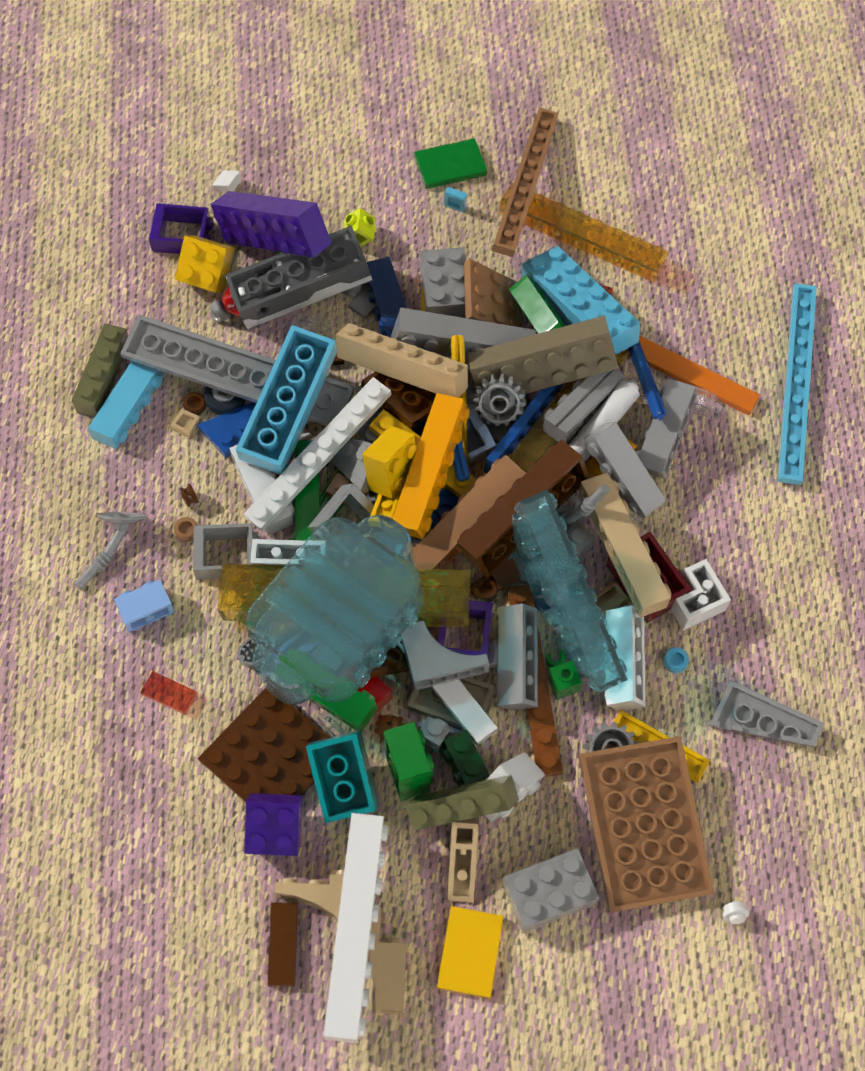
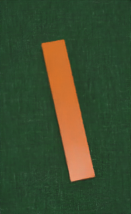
M639 335V341L649 367L682 383L695 386L698 391L748 416L750 415L760 394Z

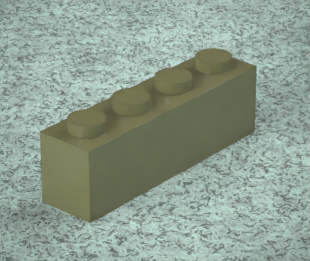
M104 323L72 398L73 405L78 414L95 418L108 398L124 359L120 353L128 338L126 328Z
M512 775L417 795L406 805L413 830H419L508 811L519 801Z

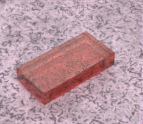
M152 671L140 692L141 695L183 715H186L198 694L197 691Z

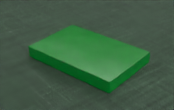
M475 138L414 151V158L425 189L487 176V169Z

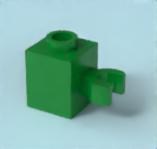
M558 650V661H553L550 654H546L545 658L546 664L550 667L547 679L556 700L579 693L582 685L573 660L564 663L565 654L562 650Z

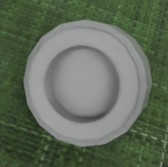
M219 297L212 302L210 314L215 322L222 323L232 315L227 312L222 298Z

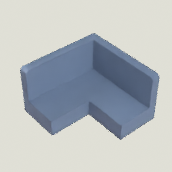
M475 408L469 411V418L467 420L468 461L472 466L485 460L496 447L486 424H483Z

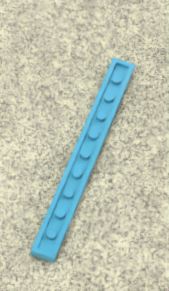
M798 283L794 284L792 290L777 482L801 485L804 472L817 286Z

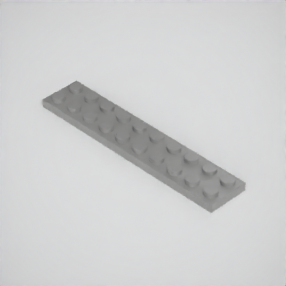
M139 314L120 353L124 359L257 403L276 361ZM326 377L308 421L327 426L351 401L355 387Z

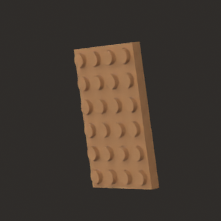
M681 736L578 754L609 913L715 894Z

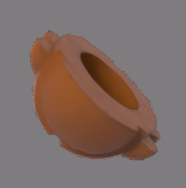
M390 714L379 715V721L375 722L377 728H375L374 732L380 735V738L384 741V731L405 725L402 723L403 717Z

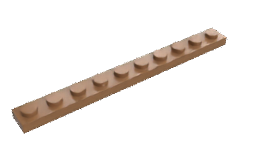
M540 107L538 109L493 244V252L514 257L556 126L558 112Z

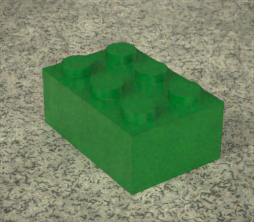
M415 722L384 731L385 756L400 802L417 795L429 793L430 784L433 783V760L430 753L425 754V737L422 729L417 730Z

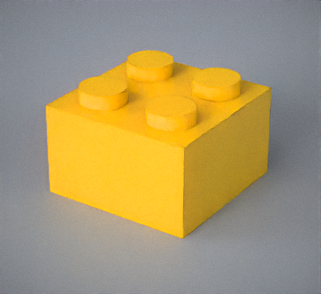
M195 235L184 236L174 280L212 292L224 291L227 283L225 275L229 274L235 248Z
M390 426L362 453L369 490L393 499L403 490L417 450L414 434Z

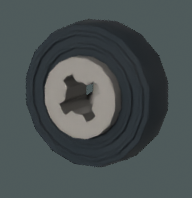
M207 386L205 387L204 398L206 405L217 415L234 411L245 403L243 398L228 393L225 394V392Z

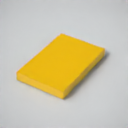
M451 906L437 989L491 998L503 915Z

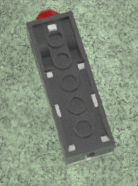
M352 226L329 234L332 244L314 258L280 253L225 275L229 286L222 300L227 312L242 318L246 328L249 329L371 281L372 277L367 261Z

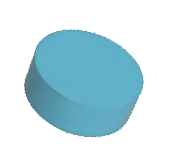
M677 647L667 650L663 658L665 668L672 673L683 672L689 663L688 654L683 649Z

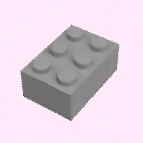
M464 247L420 251V274L426 312L466 318L464 280L466 255Z
M578 848L504 876L502 882L522 933L596 905L599 900L597 891Z

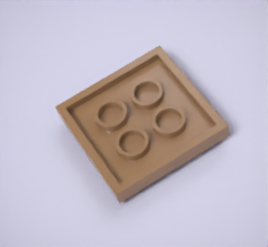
M472 259L464 262L466 318L522 328L521 307L509 290L517 281Z

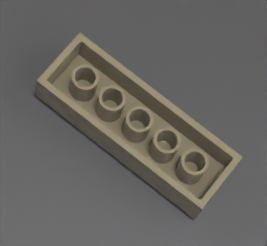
M605 315L468 353L470 371L476 388L477 386L483 387L482 380L484 378L491 381V375L494 374L496 379H500V375L504 374L505 380L512 376L513 384L520 382L521 388L519 390H525V394L619 369ZM496 398V399H495L496 402H497V401H500V400H504L503 398Z

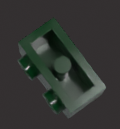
M468 730L444 739L441 753L447 764L450 763L454 770L452 776L457 786L485 781L489 778V773Z

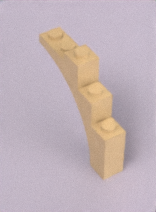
M338 870L336 874H330L329 884H325L323 880H309V883H298L297 879L284 878L282 882H275L274 893L276 898L294 900L315 907L338 922L344 870ZM379 909L378 922H372L371 933H376L374 950H369L368 961H373L371 976L375 989L376 1014L403 1015L407 943H402V940L397 938H387L385 942H380L382 909Z

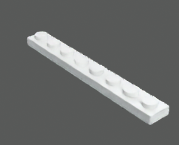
M373 377L243 514L245 518L263 532L392 395L391 390Z

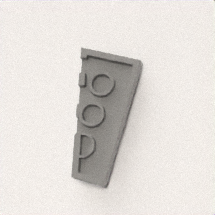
M730 680L709 726L813 748L825 723Z

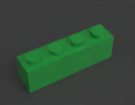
M291 649L275 671L274 675L276 678L349 727L363 732L378 710L377 704L374 702L376 698L365 690L360 693L354 689V684L347 678L341 677V679H338L332 675L334 671L325 664L321 663L318 666L313 663V658L306 652L300 650L298 653Z

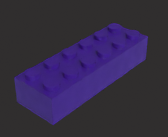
M228 191L210 204L213 216L220 226L222 237L226 243L312 258L332 244L316 202Z

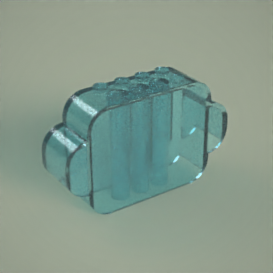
M383 515L370 516L362 520L358 525L349 519L340 517L324 521L250 607L246 616V628L256 645L253 654V666L265 688L277 699L287 704H301L311 699L314 695L327 702H341L348 699L359 687L363 688L368 683L371 677L369 674L375 667L379 668L384 663L387 657L386 653L391 647L395 648L400 643L403 637L401 634L407 627L411 628L416 623L419 617L418 613L423 606L424 594L420 575L415 567L416 562L411 537L401 524Z

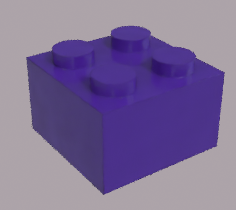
M250 793L246 800L244 854L298 856L301 845L302 796Z

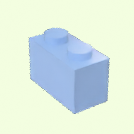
M160 579L146 582L141 588L134 591H125L114 599L128 632L175 613Z

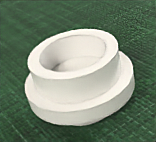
M741 901L731 902L723 907V919L733 925L745 922L746 918L750 915L749 909Z

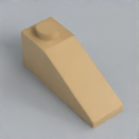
M478 817L451 823L447 901L474 902L479 828Z

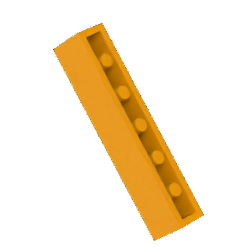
M436 394L390 523L396 533L423 539L425 533L430 530L432 523L431 515L433 510H436L438 507L440 489L446 484L448 466L453 464L455 446L460 443L463 423H466L469 418V409L462 398Z

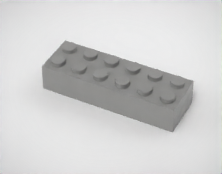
M400 308L391 338L452 359L451 337L453 335H463L465 364L468 365V371H470L469 352L535 335L536 330Z

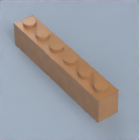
M507 455L502 459H497L492 464L491 470L485 476H481L476 480L474 487L468 494L464 493L458 499L457 505L451 511H446L441 516L440 522L425 533L422 541L418 545H413L407 551L406 557L403 560L429 584L462 551L456 542L462 532L472 527L477 522L478 517L482 513L487 512L494 505L496 499L511 489L513 483L518 478H522L526 472Z

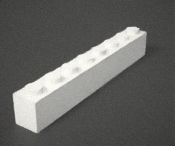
M351 814L323 1034L325 1040L358 1043L359 1036H364L366 1019L361 1018L362 1007H368L369 990L365 989L366 978L371 979L373 961H368L369 950H374L376 933H371L372 922H378L379 906L374 904L375 896L381 895L382 878H378L379 868H384L385 852L381 851L382 841H387L389 825H384V816Z

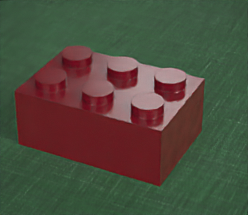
M651 532L644 534L640 538L642 542L645 541L650 550L649 556L652 562L657 563L663 584L666 583L669 586L671 599L667 608L644 616L646 624L670 611L676 598L692 590ZM609 556L606 566L629 597Z

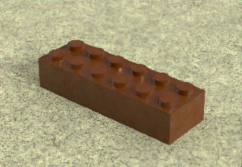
M562 439L557 444L552 445L539 461L531 465L529 471L522 478H518L513 483L511 489L504 495L499 496L494 505L478 517L477 522L472 527L462 532L456 542L467 561L488 579L580 488L582 481L590 478L582 455Z

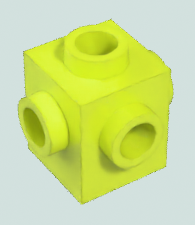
M362 208L345 216L344 228L352 226L360 247L374 240L376 218Z

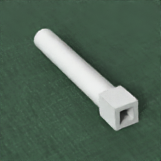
M622 380L569 443V446L582 455L584 463L591 455L584 439L605 423H618L640 396L639 387L633 381Z

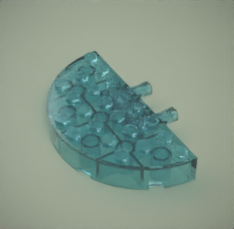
M547 489L517 502L514 506V510L517 513L512 515V525L517 553L520 557L524 556L526 565L522 569L529 589L539 607V612L544 622L557 633L558 636H555L554 640L559 649L564 652L568 662L573 660L580 678L587 677L589 679L587 681L588 685L601 693L628 680L625 674L627 668L624 661L616 653L617 644L612 635L608 634L605 627L607 620L595 603L597 602V596L594 590L589 588L587 584V572L584 566L579 564L580 559L576 558V546L573 541H569L565 532L567 531L566 522L557 513V501L554 495L549 493ZM550 606V609L543 610V608Z

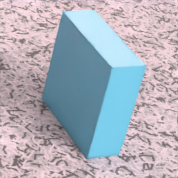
M447 187L444 194V205L464 212L467 207L468 193Z

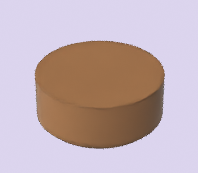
M183 517L177 520L174 525L176 537L184 542L193 540L194 526L197 525V522L190 517Z

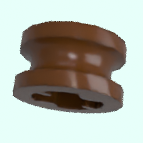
M190 483L187 484L186 488H179L187 507H190V504L193 502L199 503Z

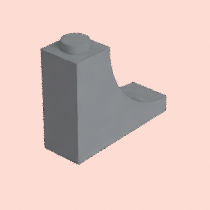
M412 620L406 622L403 626H399L400 638L415 691L489 672L487 654L463 655L446 649L432 637L424 620L419 622Z

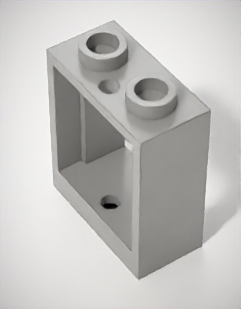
M354 484L342 485L308 528L313 532V537L317 541L327 542L330 549L329 553L338 560L352 559L376 529L369 527L368 523L374 504ZM345 500L364 522L343 546L324 525Z
M252 523L194 526L193 571L196 580L254 577V568L250 563L252 539H259L258 532H254ZM247 539V564L206 566V541Z

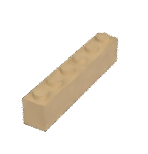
M350 323L335 334L337 358L436 394L459 397L468 388V365Z
M608 472L582 481L578 492L582 501L586 497H590L603 484L608 485L610 488L609 493L597 504V508L590 514V517L639 617L667 608L671 599L670 588L666 583L663 584L660 578V569L656 562H652L649 556V547L645 541L642 542L639 536V527L635 520H631L628 514V505L625 500H621L618 494L619 489L614 479L611 480Z

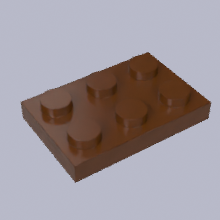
M376 371L362 380V388L374 377L391 390L392 395L382 405L409 429H412L428 418L436 394Z

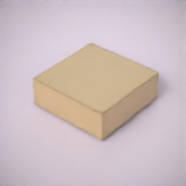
M181 408L171 423L170 429L191 439L198 428L197 424L202 422V418Z

